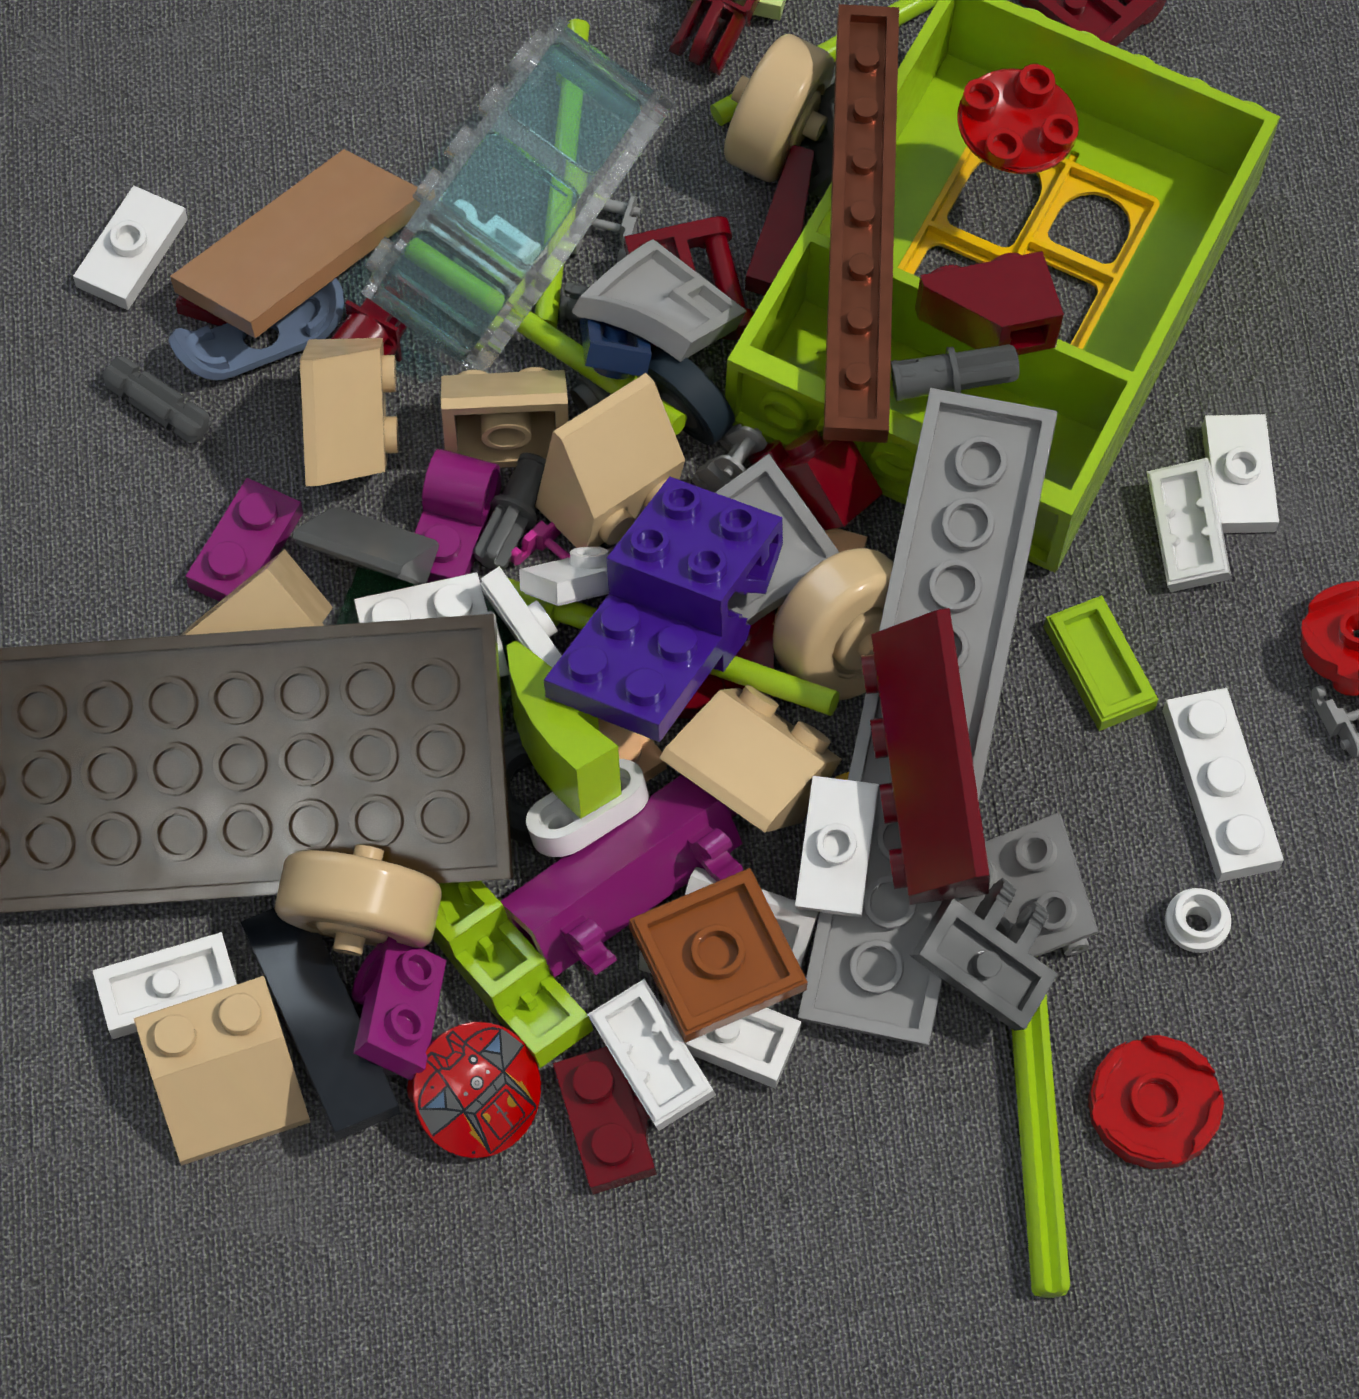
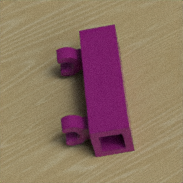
M681 774L651 795L645 807L638 814L582 850L564 856L500 902L504 906L509 921L544 957L549 971L554 978L579 960L590 973L596 976L617 961L615 955L603 943L628 926L629 919L649 911L687 884L696 867L706 870L717 882L743 871L742 865L729 854L743 844L732 819L737 813Z

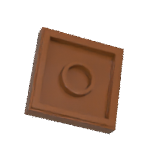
M751 868L629 919V929L685 1043L807 990L808 981Z

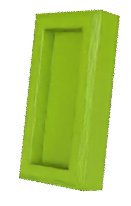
M1102 595L1046 617L1043 627L1098 731L1156 708L1158 698Z

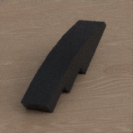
M275 908L241 921V926L259 968L265 977L290 1039L294 1043L310 1083L317 1093L336 1140L338 1141L400 1114L399 1105L382 1067L353 1053L360 1019L320 933L306 931L288 924L279 918Z

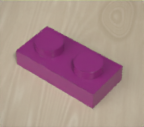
M246 478L186 574L188 588L220 602L280 553L303 515L301 501Z

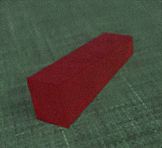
M795 144L791 145L746 274L745 290L765 296L802 233L814 150Z

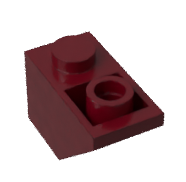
M1043 251L1024 255L1006 253L989 262L964 267L945 265L933 270L931 273L920 275L915 310L918 319L974 349L1010 344L1015 347L1018 355L1056 348L1064 313Z
M818 430L805 433L784 446L780 440L772 441L762 451L751 454L748 458L752 466L769 454L824 531L844 527L883 494L853 441L823 440V436L819 434Z

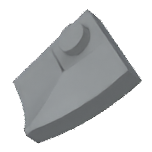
M652 239L628 254L592 284L579 297L572 313L579 318L605 322L625 329L660 347L681 362L736 330L747 310Z
M769 454L715 492L780 516L783 520V546L766 594L747 593L743 595L734 592L728 601V609L748 618L746 623L749 625L754 624L781 606L793 587L813 567L828 557L839 553L831 539Z

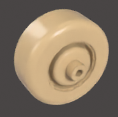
M785 34L775 40L769 47L751 78L743 75L739 79L731 97V100L737 102L738 105L730 122L724 144V155L729 164L765 182H774L781 177L791 145L800 146L805 136L814 141L818 140L828 119L826 116L818 113L821 95L831 85L835 66L834 59L828 51L793 34Z
M849 549L823 560L798 581L783 602L773 631L775 656L784 670L792 676L839 691V701L850 699L866 692L861 655L874 654L871 634L878 632L880 629L894 563L891 559L873 549Z
M355 845L353 855L331 851L304 850L290 854L284 861L275 902V911L279 918L290 925L335 938L334 951L362 956L364 944L376 946L378 943L385 942L388 937L395 939L397 943L415 948H422L428 945L434 935L442 892L439 884L431 877L407 867L382 861L384 851L376 847Z

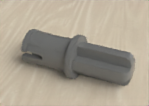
M1010 344L956 353L952 346L946 348V354L891 361V379L896 402L903 401V399L929 395L930 388L961 393V390L1014 382L1018 379L1020 372L1018 354L1015 347Z
M522 453L502 494L492 498L490 502L492 514L473 550L474 558L482 563L481 566L489 570L492 568L496 569L499 566L502 570L505 569L511 560V551L518 546L525 530L535 525L537 521L535 505L546 459L534 453Z

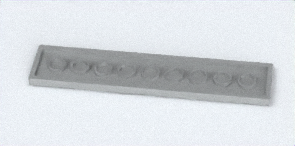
M930 388L879 631L935 610L950 608L979 800L1052 445L1057 411ZM880 693L867 694L865 696L848 780L876 784L892 783L889 757L875 759L870 725L871 719L883 718ZM879 787L862 918L820 912L806 976L808 981L807 990L802 995L798 1019L929 1047L943 979L912 958L910 954L942 901L910 905L908 888L894 889L889 850L902 848L898 822L885 824Z

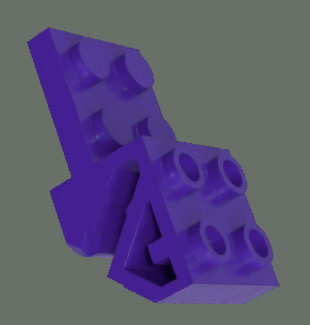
M669 476L606 558L609 595L545 677V697L660 742L712 669L724 672L746 642L751 625L746 623L748 618L728 609V601L734 592L743 595L747 593L766 594L783 546L782 517Z

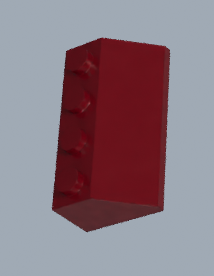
M950 608L939 609L871 634L874 654L861 655L866 695L880 693L883 718L870 720L875 759L889 757L892 783L879 784L885 824L898 822L902 848L889 850L894 889L908 888L910 905L989 894L990 874Z

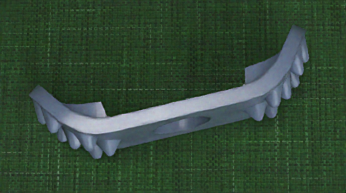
M335 278L270 328L275 329L279 336L276 342L267 348L255 349L249 347L244 342L247 334L229 323L210 329L209 326H204L195 331L177 328L169 335L168 341L176 358L190 370L191 374L211 380H224L304 350L309 339H326L337 327L342 317L344 307L343 289L338 279Z

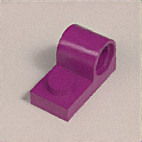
M440 448L434 452L423 485V512L415 531L416 534L434 539L439 543V549L427 580L428 583L471 573L475 562L473 550L492 514L490 502L494 496L499 495L501 490L499 464Z

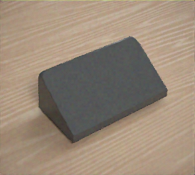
M342 508L326 510L295 529L292 539L296 540L295 543L415 585L427 583L439 549V543L434 539Z

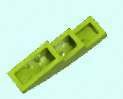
M482 881L439 884L442 896L432 939L504 1028L516 1034L525 1043L539 1068L545 1066L594 1030L587 1013L551 975L544 957L509 921L503 904Z

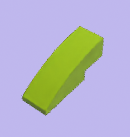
M516 640L508 644L507 656L514 720L522 745L537 773L556 797L582 819L622 794L618 745L599 731L597 717L546 698L544 679L552 667Z

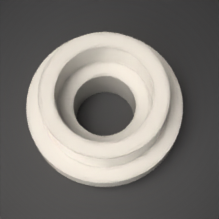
M1192 888L1178 893L1170 901L1165 913V927L1170 938L1179 947L1190 952L1204 953L1216 949L1224 942L1231 928V914L1226 903L1216 893L1207 889ZM1189 915H1199L1206 920L1208 928L1203 931L1194 930L1188 926L1186 917Z

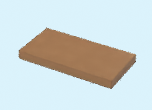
M343 149L172 274L170 278L174 292L253 338H257L428 209L426 192Z

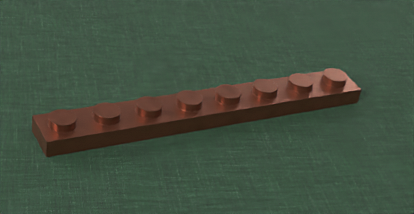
M839 4L823 440L887 443L899 7Z

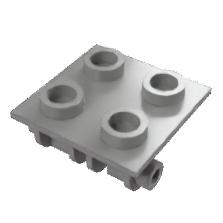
M1058 812L985 841L990 874L989 889L1001 878H1004L1017 889L996 930L1007 937L1012 926L1016 923L1019 914L1035 901L1044 907L1049 914L1047 916L1048 919L1044 923L1045 925L1041 928V932L1028 953L1038 957L1062 947L1064 954L1070 956L1089 949L1090 946L1087 938L1098 934L1099 931L1061 814ZM985 895L959 898V903L975 914Z

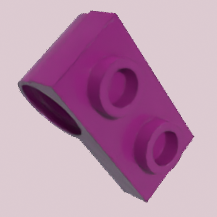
M388 937L383 943H378L360 966L352 987V1000L363 1005L353 1053L409 1080L414 1078L416 1072H423L428 1058L425 1052L431 1042L447 960L423 948H415L397 943L391 937Z

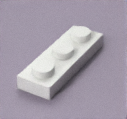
M1222 688L1166 700L1162 711L1217 882L1279 870L1284 859L1228 689Z

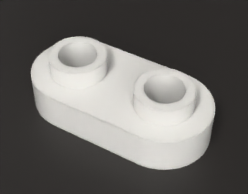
M619 759L622 794L582 819L556 797L553 792L537 801L530 808L526 816V826L535 849L539 853L550 857H564L574 854L638 814L645 807L649 798V791L640 766L631 760Z

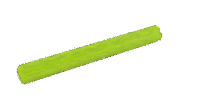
M1046 994L1027 1028L1017 1031L1012 1029L1031 1290L1036 1297L1055 1298L1067 1294L1070 1288V1274Z

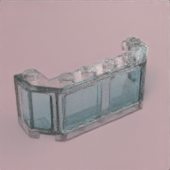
M562 16L556 20L546 34L537 28L531 38L523 43L505 69V71L514 76L506 88L497 82L493 84L475 110V113L481 116L483 120L475 131L466 124L463 125L444 152V155L452 160L444 173L432 167L412 196L421 203L419 208L396 241L392 242L385 236L364 265L373 274L361 293L467 370L486 372L493 364L532 307L538 302L676 102L658 87L652 90L567 26L570 22Z

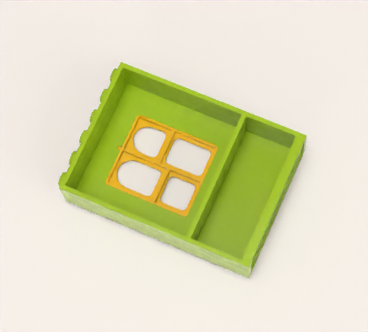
M938 0L898 68L891 361L946 354V348L952 346L955 349V353L976 350L919 320L917 317L915 305L920 278L914 274L927 251L934 246L944 247L978 263L989 262L1006 253L1024 255L1043 251L1048 266L1095 287L1097 295L1071 344L1058 339L1056 348L1018 355L1020 372L1018 379L1014 382L961 390L962 394L1057 411V420L1028 561L1056 573L1259 184L1280 116L1265 110L1255 102L1243 101L1212 88L1198 78L1187 77L1158 65L1144 55L1132 54L1106 43L1092 33L1078 31L1047 18L1038 10L1024 8L1007 0ZM1030 64H1039L1052 71L1055 76V83L1072 101L1078 117V136L1074 147L1063 161L1048 170L1036 173L1041 185L1039 200L1015 243L1009 247H1001L951 225L947 219L970 175L983 163L982 160L972 153L961 137L957 123L958 106L965 86L969 81L996 70L1023 69ZM832 182L727 359L725 398L735 415V422L732 426L740 424L753 429L757 428L762 432L766 442L770 443L780 440L783 446L790 444L798 437L813 430H818L819 434L823 436ZM1097 195L1110 199L1122 208L1128 217L1130 231L1114 262L1109 264L1100 263L1061 246L1049 238L1048 232L1058 213L1067 202L1079 196ZM890 373V414L887 443L853 442L881 488L883 495L906 505L929 395L896 402Z

